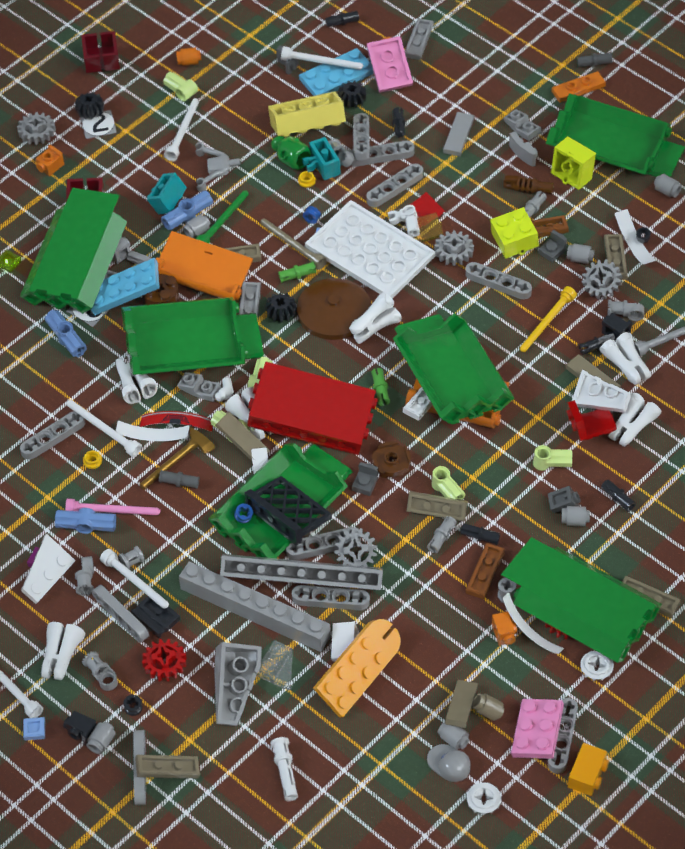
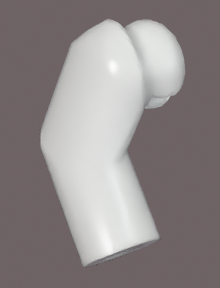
M229 377L222 379L223 388L215 394V398L219 402L227 400L234 393L232 381Z

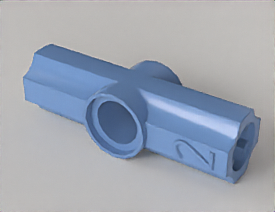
M202 191L191 199H182L177 208L161 217V221L168 231L172 230L181 223L190 221L196 217L197 213L212 205L213 199L207 191Z
M53 309L49 311L45 316V321L57 335L59 343L64 345L73 357L82 356L87 347L73 330V325L66 321L58 310Z
M81 508L79 511L57 510L55 514V527L76 529L83 534H89L93 530L114 532L116 528V514L95 513L90 508Z

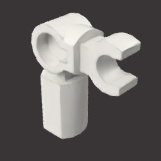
M407 205L400 209V211L388 212L391 225L394 226L403 221L406 223L409 236H419L418 215L413 205Z

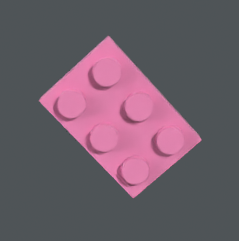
M400 36L367 43L379 93L413 86Z
M522 699L511 750L513 757L554 758L564 708L562 700Z

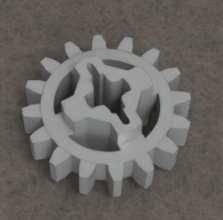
M38 112L35 115L29 113V117L23 116V121L19 120V125L17 126L19 138H22L23 142L28 140V144L35 142V145L38 142L44 144V140L50 141V136H54V131H56L54 119H51L50 115L45 117V113L38 115Z
M453 230L452 234L447 231L446 236L440 234V239H436V244L434 245L436 257H440V262L445 260L446 265L450 262L453 266L457 262L463 265V260L468 262L469 257L473 256V240L469 239L468 234L463 236L462 231L459 234H456L455 230Z
M606 259L604 263L598 260L596 265L592 262V267H586L587 273L582 274L584 279L582 284L585 286V291L589 292L591 297L595 295L597 299L600 296L607 299L608 294L614 296L613 291H619L617 285H622L620 279L623 277L619 273V267H615L614 262L609 264Z
M352 528V533L349 534L345 530L346 536L338 537L341 542L335 543V546L339 547V550L334 551L335 554H340V557L337 559L338 562L343 560V565L368 567L366 564L368 562L374 563L371 557L377 556L373 550L378 547L377 545H372L375 538L369 539V532L364 535L363 529L360 528L359 532H356ZM358 537L365 539L368 544L363 545L360 543ZM351 538V543L348 545V547L343 548V545L346 542V540ZM355 540L358 547L362 548V550L358 552V559H356V555L354 554V552L350 551L354 548ZM365 552H369L368 557L361 562L362 555ZM344 555L352 556L354 563L348 561Z

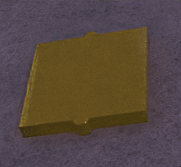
M437 213L417 218L420 234L413 237L414 239L422 243L440 238V234L443 235L442 223L439 222Z

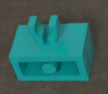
M326 137L309 142L311 157L302 159L303 165H307V171L311 172L317 168L324 180L341 175L340 159Z
M176 173L162 174L146 200L158 214H167L175 209L176 204L183 197L187 187Z

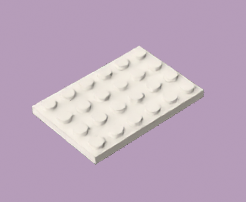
M352 200L305 243V247L311 252L322 254L326 257L327 262L377 293L386 292L392 299L436 256V251Z

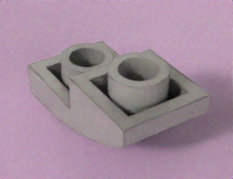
M517 109L503 117L504 121L517 134L528 141L542 133L540 126L530 122L528 115Z
M516 131L509 133V146L512 151L528 165L536 166V158L538 157L536 148H533L530 142L524 143Z
M185 372L177 385L179 389L193 396L212 402L216 399L215 394L222 388L220 383L204 380L202 375Z

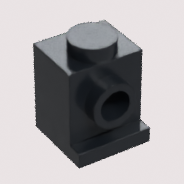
M614 313L605 316L602 320V334L604 335L613 333L617 339L622 333H631L632 322L630 320L626 322Z
M74 711L64 721L63 728L67 729L71 738L82 740L84 746H86L88 743L87 739L97 724L96 720Z

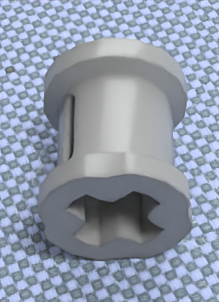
M135 546L133 550L125 554H119L120 562L128 569L138 562L142 563L145 561L138 546Z
M508 578L501 579L498 583V598L504 603L503 597L510 593L513 602L515 600L514 591L516 590V583Z

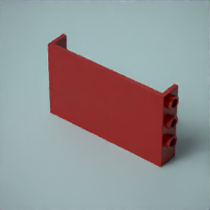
M265 361L264 368H260L257 379H260V381L255 383L252 394H255V397L250 398L248 409L251 410L247 426L359 455L363 439L367 440L370 429L366 428L367 424L371 425L374 414L370 413L371 409L375 410L378 400L374 398L376 390Z

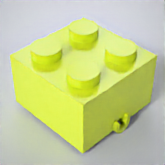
M567 136L554 148L551 173L562 179L563 184H570L580 190L592 180L596 153Z
M524 207L490 219L492 235L505 259L517 254L524 255L526 251L539 247L538 232Z

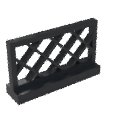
M282 476L255 492L252 489L244 492L245 504L252 507L253 513L296 546L302 543L303 536L332 519V514ZM280 484L285 486V489H274ZM263 494H271L270 498L261 497ZM273 495H284V498H273ZM287 495H296L298 498H287ZM272 504H283V508H275ZM286 504H297V508H286ZM300 504H308L311 508H300ZM285 514H296V517H287ZM299 514H310V517L301 518ZM313 514L323 515L320 518H312ZM298 523H309V525L302 529Z

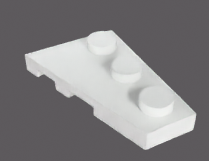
M582 370L572 401L575 400L578 407L626 413L631 395L629 392L613 384H608L602 381L601 378L594 377Z
M46 534L21 591L36 604L76 560Z

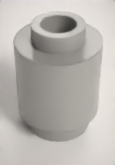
M665 174L658 175L654 181L655 190L668 197H677L682 188L679 181Z
M199 214L186 222L183 230L187 236L197 238L198 235L209 230L211 223L206 215Z
M569 244L567 259H571L572 262L589 264V261H593L594 250H591L592 247L587 245Z
M567 506V508H562V524H566V526H586V522H590V511H586V507Z
M444 721L438 729L440 738L455 750L464 749L469 743V733L461 727L446 725Z
M108 722L98 723L87 739V748L96 754H101L102 751H105L115 736L114 727Z

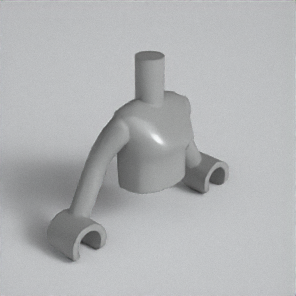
M201 142L196 143L195 147L197 150L195 152L198 156H203L205 153L218 156L207 160L209 176L204 179H197V190L199 192L205 191L207 189V182L216 177L227 175L230 167L241 165L240 158L230 160L225 153L204 147Z

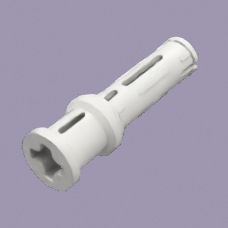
M279 737L271 741V747L274 748L275 753L274 763L280 771L284 798L286 801H293L298 798L291 767L293 757L289 753V739Z

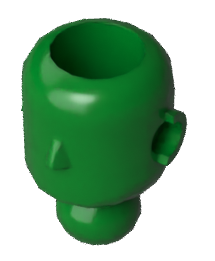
M276 136L271 142L272 149L277 152L278 159L283 164L293 170H301L307 166L303 165L302 159L311 157V150L299 138Z

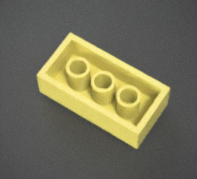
M336 92L268 106L271 126L278 136L283 137L290 136L291 133L295 132L305 133L313 128L322 129L327 125L337 126L341 122L346 121L343 101Z

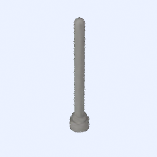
M685 326L647 342L641 340L635 342L634 345L639 356L645 355L652 347L685 335Z

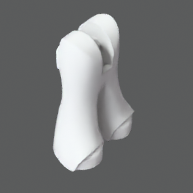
M381 292L369 309L361 317L353 321L349 327L358 344L367 340L380 329L401 321V314L393 307L394 301L386 292Z
M622 333L616 339V342L608 340L600 347V352L612 361L625 374L629 382L634 385L640 383L641 379L647 380L651 377L648 367L640 358L635 348L631 333Z
M127 355L129 360L127 364L122 357L116 359V367L123 387L122 395L127 403L134 404L141 400L140 393L132 379L133 376L145 399L151 398L156 394L158 385L153 378H150L147 374H132L129 355Z
M254 387L244 389L241 397L239 394L230 397L225 404L226 411H230L234 416L248 423L250 411L247 406L249 405L250 398L255 397V394H252ZM249 427L251 433L259 440L265 438L263 430Z
M630 393L631 397L626 413L623 412L615 423L617 430L609 433V438L616 441L622 432H625L619 441V444L624 447L630 444L636 435L662 412L653 402H647L645 405V400L638 393ZM642 410V412L639 414L636 420L632 422L636 415Z
M50 622L48 624L46 652L41 669L42 678L50 679L55 668L54 679L62 681L74 650L85 637V632L80 627L66 624V628H64L63 624L59 622ZM62 640L61 648L58 654V649Z

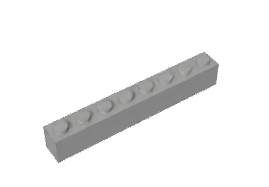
M231 554L222 555L220 576L373 590H381L383 568Z
M190 561L179 575L181 590L319 652H322L331 637L329 623Z

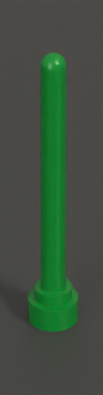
M242 191L205 234L198 235L196 239L209 243L210 238L246 199L248 191Z

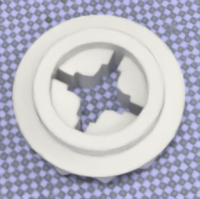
M597 651L588 652L581 659V672L585 674L586 678L590 677L593 681L596 679L603 681L604 678L610 677L613 671V660ZM599 661L600 667L595 671L594 666Z
M490 783L475 784L467 793L468 806L473 809L474 813L479 812L482 815L485 813L492 814L494 810L499 808L501 794ZM483 793H485L486 799H488L485 805L480 800Z

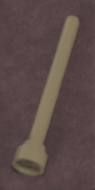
M267 219L260 221L261 225L309 258L310 262H314L316 269L320 270L325 266L327 262L325 256L320 253L314 254Z

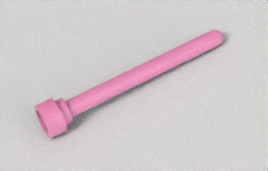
M75 499L66 500V511H79L81 508H90L95 512L160 514V509L155 507L79 503Z

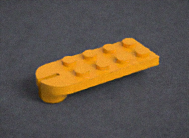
M385 619L370 621L313 687L338 717L345 716L398 652L400 635L396 628H390L393 625L391 622Z

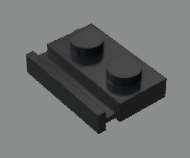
M149 596L141 601L138 607L131 610V614L158 638L180 621V615L169 606L165 609L162 608Z

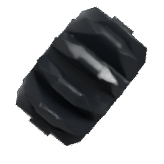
M355 80L353 82L347 81V84L342 83L341 87L338 88V96L343 101L344 107L348 106L349 109L351 107L357 108L358 105L363 106V103L366 101V89L361 82L356 83Z
M95 92L80 94V97H77L75 101V110L79 117H84V119L99 117V114H103L104 101L100 94H95Z
M281 292L279 295L273 293L272 298H267L265 305L268 318H272L274 322L280 320L281 323L283 320L289 321L290 317H294L297 309L293 296L289 297L288 293L282 295Z

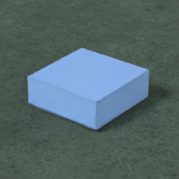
M44 717L23 719L24 741L45 739Z

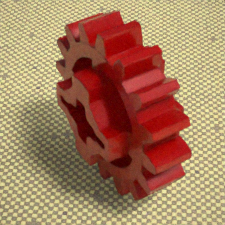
M159 639V644L152 642V648L146 647V653L142 654V665L145 668V673H150L151 679L157 676L160 682L162 678H166V681H169L171 676L176 679V673L182 674L183 667H186V653H184L183 646L178 647L177 641L171 644L170 639L166 643Z

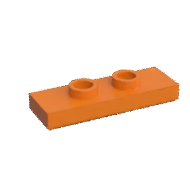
M597 71L552 87V93L560 103L567 100L569 93L580 96L606 87V82Z

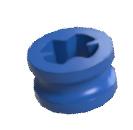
M313 206L307 207L303 213V218L311 224H315L321 217L320 211Z
M240 504L235 510L234 517L240 523H248L252 518L253 509L248 504ZM241 510L243 512L247 511V516L240 515Z

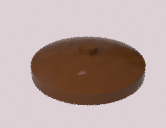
M328 278L311 284L302 292L297 303V315L302 327L310 334L322 339L339 340L354 335L349 327L353 321L361 317L369 309L371 303L366 291L355 282L342 278Z

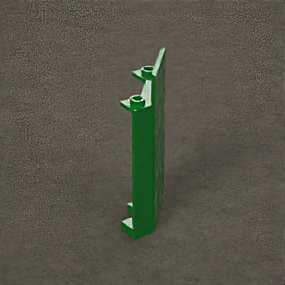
M570 93L564 110L559 111L555 127H550L546 144L556 146L568 136L595 152V159L655 177L662 174L671 177L685 150V146L666 141L672 133L671 123Z
M72 188L66 204L55 212L21 292V298L34 306L45 301L58 310L69 305L82 314L92 309L127 224L126 220L113 212L120 195Z
M233 297L122 307L123 328L126 333L127 352L130 356V370L133 375L240 365L245 364V359L264 357L256 313L236 315V313H239V304Z
M453 313L445 321L442 315L437 314L397 325L394 328L397 333L393 338L394 342L442 420L453 425L459 423V419L469 417V419L483 416V412L501 411L514 399L513 394L463 317Z
M295 443L285 444L209 518V521L220 535L225 538L229 536L236 541L234 544L243 551L247 552L250 550L256 557L276 559L292 542L254 513L248 523H240L235 519L234 513L237 506L245 504L244 492L249 489L255 492L282 476L326 509L348 487L345 480L353 472L349 467L314 444H311L304 452ZM280 484L274 489H285V486ZM263 494L261 497L270 498L271 494ZM273 495V498H284V495ZM287 495V498H298V496ZM272 504L275 508H283V504ZM286 504V508H297V504ZM300 504V508H311L308 504ZM241 510L240 515L247 516L248 512H243ZM285 514L287 517H296V514ZM299 514V517L309 518L310 514ZM313 514L312 518H317L320 514ZM298 523V525L303 529L309 523Z
M533 537L528 540L501 574L521 586L514 594L515 600L513 604L617 663L624 661L632 643L639 641L647 623L654 621L662 605L658 601L559 547L551 548Z

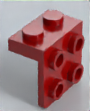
M575 400L567 402L569 410H566L569 422H571L573 432L577 431L580 441L589 440L617 430L610 411L598 409L580 414Z

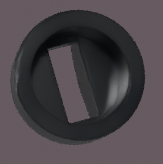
M641 227L636 231L638 242L647 243L650 240L651 232L648 228Z

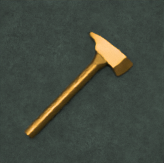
M189 427L190 440L187 445L139 484L140 487L145 490L159 478L161 470L168 471L191 450L199 448L206 454L215 449V445L202 433Z

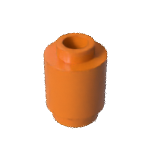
M196 47L176 51L178 65H195L201 60L200 50H197Z

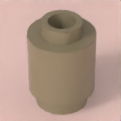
M479 693L472 703V708L477 713L492 721L500 719L504 714L503 702L487 694Z

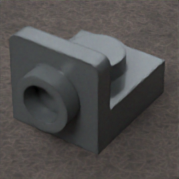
M280 45L276 49L277 61L285 65L286 73L290 74L298 67L299 61L294 58L288 59V61L281 60L283 46Z
M553 230L550 239L539 248L538 254L553 263L566 251L567 238Z
M360 462L359 472L352 485V491L371 496L378 480V467L370 463Z
M570 486L548 493L550 510L553 513L559 512L562 508H567V506H579L578 503L581 502L579 494L574 492Z

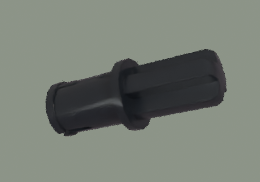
M357 10L349 13L341 12L339 15L327 17L325 23L327 27L340 24L344 26L346 23L359 21V14Z
M396 107L392 111V125L396 137L400 138L405 136L404 126L406 121L403 109L400 108L399 112V107Z
M611 333L599 338L594 337L593 340L578 344L579 349L587 347L580 351L581 355L595 350L600 351V347L608 340L616 342L615 335Z
M610 480L603 482L601 488L612 497L613 502L619 503L627 512H630L635 507L636 502L628 497L623 489H619Z
M463 524L460 530L461 535L478 539V542L482 540L498 545L501 535L500 532L484 529V526L480 528L469 524Z

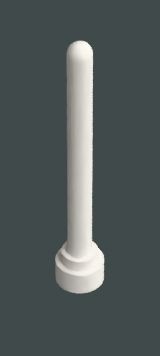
M285 46L282 48L281 60L285 61L294 58L358 70L363 68V64L359 62L294 52L293 49Z
M197 98L192 100L173 144L165 150L164 157L169 161H176L179 156L178 147L198 106L199 100Z
M73 400L67 401L69 408L123 445L127 454L135 457L140 452L142 445L139 442L126 439Z
M107 549L101 554L100 561L103 564L116 568L162 608L165 609L169 606V603L118 561L117 554L112 549Z
M0 670V682L24 705L26 715L29 718L40 716L43 712V707L37 701L29 700Z

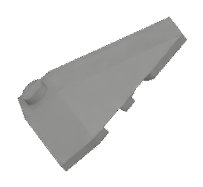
M221 642L216 647V724L238 725L246 705V700L261 667V646Z

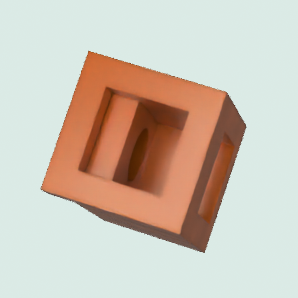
M51 144L48 145L46 151L35 158L37 169L48 176H51L64 165L63 153Z
M506 611L492 615V628L498 645L513 644L516 641L517 626L509 612Z

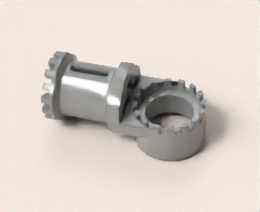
M333 138V140L328 141L340 159V165L349 167L353 162L354 154L347 151L338 139Z
M608 300V307H610L608 308V315L611 313L628 317L632 321H639L644 318V306L642 304L627 303V300L623 302Z
M92 556L81 557L82 570L75 573L78 585L76 593L78 595L81 594V596L83 594L84 596L91 594L94 589L91 585V579L94 574Z
M96 651L88 653V656L85 655L82 664L85 667H89L92 675L99 682L100 687L105 691L115 689L118 680L115 672L106 662H102ZM106 677L113 678V681L111 683H103V680Z

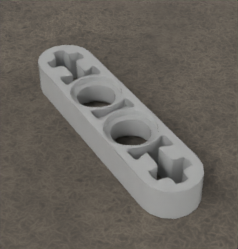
M358 113L353 117L354 157L356 160L361 161L370 157L369 116L365 113Z
M400 141L370 146V153L377 155L362 161L353 159L350 166L357 167L410 158L414 155V144L411 141ZM387 150H392L394 153L386 154L385 152Z
M411 164L371 189L366 195L367 204L370 207H378L423 178V167L419 164ZM399 179L406 180L405 183H399L397 181ZM385 188H392V189H393V190L390 191V192L384 191Z
M471 262L466 266V277L469 280L523 300L528 299L532 294V285L527 281L476 262ZM488 275H492L495 277V279L488 280L485 277ZM510 282L512 285L504 286L502 283Z
M75 411L65 415L24 441L20 446L22 457L27 460L36 458L83 428L85 418ZM59 427L66 429L62 433L56 432V429ZM44 437L50 438L46 443L40 442Z
M348 527L302 538V543L296 546L291 543L286 548V555L290 560H301L339 550V547L329 544L328 541L335 538L340 543L341 540L338 537H345V530L350 534L352 533V528L356 532H359V529ZM351 538L346 540V542L343 545V548L348 547V545L351 543ZM311 543H318L320 545L317 549L309 548Z
M99 585L92 590V595L96 601L138 642L141 643L149 637V633L144 625L105 587Z
M298 585L292 590V601L299 606L365 610L370 605V595L365 590ZM300 593L304 594L302 598L298 597ZM318 594L326 595L324 600H317L315 597ZM343 595L346 597V600L338 602L335 598Z
M571 698L562 700L564 708L561 723H568L570 729L561 730L559 728L557 741H564L567 746L563 749L556 746L554 758L548 759V768L555 774L564 772L567 767L578 711L577 702ZM567 706H571L569 717L565 716ZM557 755H561L559 766L555 765Z
M134 730L135 805H146V777H137L135 762L137 755H146L145 730Z

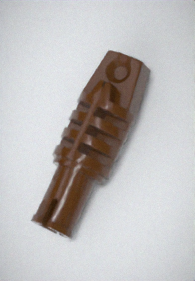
M505 175L504 188L518 192L519 190L521 192L526 191V193L531 191L532 194L538 191L548 194L553 193L554 183L538 181L537 178L532 179V177L527 178L520 175Z

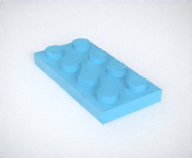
M356 48L335 59L362 63L363 68L361 70L321 64L299 74V80L313 96L336 92L342 83L347 84V81L353 82L354 80L358 82L373 75L372 64Z
M152 258L105 278L91 309L93 314H100L159 289L157 260Z

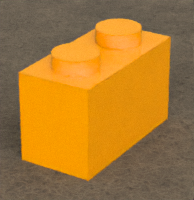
M583 743L569 775L568 788L592 796L594 789L598 790L602 781L600 777L601 772H606L609 764V760L606 759L607 751Z

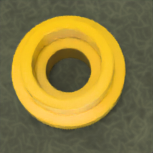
M304 171L298 177L299 185L305 188L312 187L316 182L312 172Z
M88 451L83 457V464L89 469H96L102 464V456L97 451Z

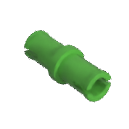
M314 262L300 266L294 265V268L278 271L281 283L295 278L298 280L302 276L316 273Z
M377 368L378 375L376 370L373 369L371 371L374 381L373 390H376L378 405L384 406L383 399L386 405L390 403L387 392L388 383L385 382L383 369Z

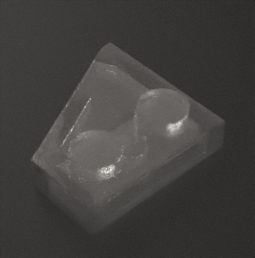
M274 640L262 659L260 670L256 676L290 691L293 648Z

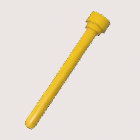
M566 286L561 291L559 301L520 346L521 352H526L562 307L576 298L577 293L573 288Z

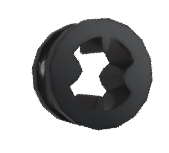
M129 695L124 699V710L128 715L136 716L142 712L143 705L139 696ZM131 703H136V705H134L135 708H130V705H132Z

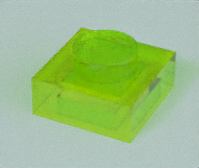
M7 249L0 256V268L9 273L22 262L20 256Z

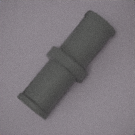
M611 52L577 56L578 68L591 65L597 67L599 64L613 63Z
M164 470L160 472L159 482L175 484L176 487L187 486L198 489L199 476Z

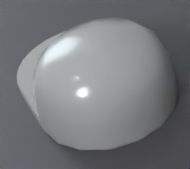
M437 745L427 755L429 767L450 782L462 781L470 773L471 763L469 757L464 752L455 750L450 745Z

